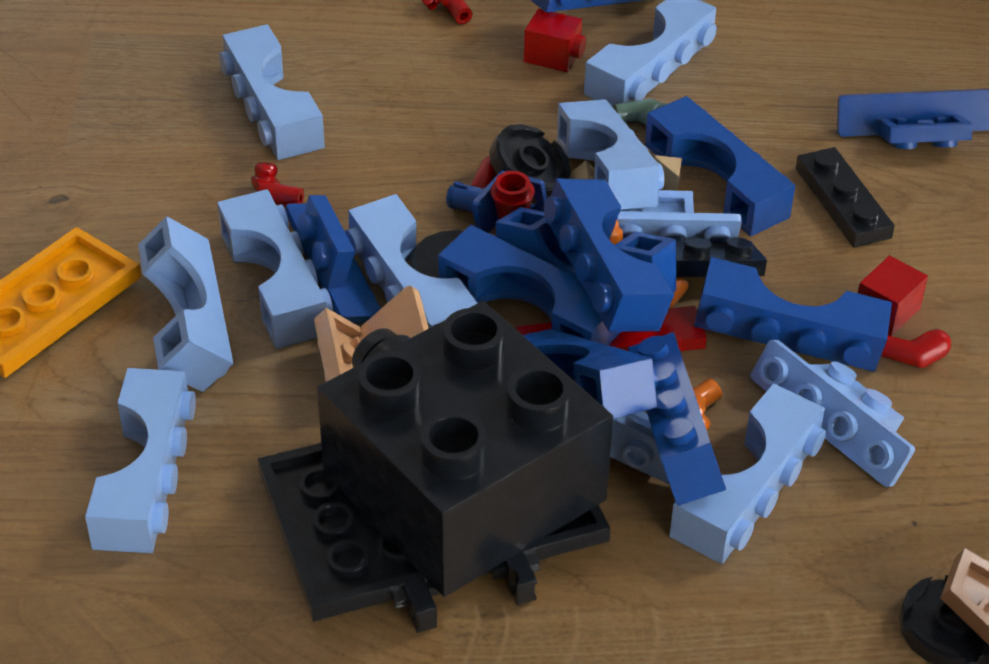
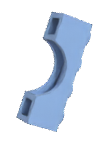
M664 0L655 7L652 42L635 46L609 43L586 61L584 95L594 100L606 99L612 107L618 103L642 100L650 90L659 83L665 82L672 72L682 64L688 63L694 54L713 41L717 31V26L714 24L716 7L701 0Z
M266 24L222 35L224 51L219 52L222 72L225 76H231L236 97L244 99L245 110L250 122H257L262 144L270 146L277 160L325 148L323 115L310 93L288 91L274 86L275 83L284 78L281 45L269 25Z
M606 99L558 103L557 143L562 147L568 158L594 161V179L606 180L620 203L621 210L657 206L658 190L664 186L663 168L660 163L656 162L647 147L643 146L635 136L634 131L626 125L621 115L613 109Z
M268 189L217 202L221 236L233 261L258 264L275 273L269 280L258 286L261 320L275 349L317 338L314 318L325 308L333 311L331 298L326 288L319 289L317 273L312 260H304L302 244L296 231H289L288 218L283 205L275 204Z
M397 194L348 210L349 229L345 233L355 250L354 256L359 255L365 265L370 281L373 284L378 283L385 292L387 303L405 287H414L420 293L429 328L443 322L452 313L477 304L459 278L430 277L414 270L406 263L416 246L417 221Z
M166 216L138 244L143 275L164 294L176 315L153 337L158 370L185 371L187 385L204 392L218 378L223 377L234 364L209 239Z
M127 368L118 399L123 436L138 442L144 447V450L133 463L124 469L112 474L96 477L85 515L92 550L153 554L158 533L166 532L169 515L166 499L168 494H175L178 468L175 462L177 456L183 457L185 455L187 431L184 426L186 420H193L196 406L195 392L188 391L185 371Z
M773 383L749 412L744 445L755 456L757 463L742 472L722 475L726 487L725 491L677 506L675 501L669 537L720 564L724 563L734 549L742 550L752 535L756 520L760 516L767 518L772 512L781 488L784 485L791 487L801 471L805 457L807 455L813 457L820 450L826 436V430L821 428L825 408Z

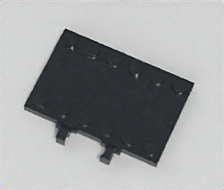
M321 443L258 458L262 481L313 622L392 600L395 609L407 607L416 633L437 628V608L432 597L439 595V592L323 472ZM597 505L483 575L492 574L494 580L505 577L508 590L516 605L535 601L537 599L535 595L537 579L534 572L540 570L539 560L610 541L611 528L600 506Z

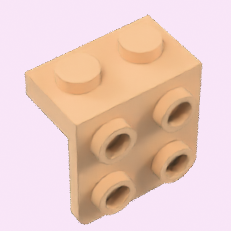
M412 286L405 287L361 327L328 308H325L314 318L318 338L317 344L325 373V382L353 368V353L360 341L369 333L381 328H387L397 335H406L412 338L429 329L419 291Z

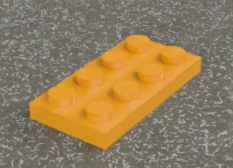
M75 227L0 280V375L4 378L8 377L141 278L140 264L80 228Z

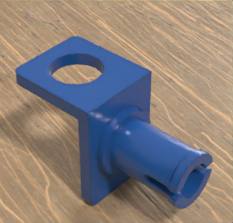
M501 170L484 189L458 181L453 182V186L450 185L447 191L446 203L448 207L472 212L475 227L489 233L496 226V221H498L491 195V187L496 178L506 171ZM529 177L530 183L534 186L536 204H531L530 209L544 212V204L547 199L545 183L540 179Z

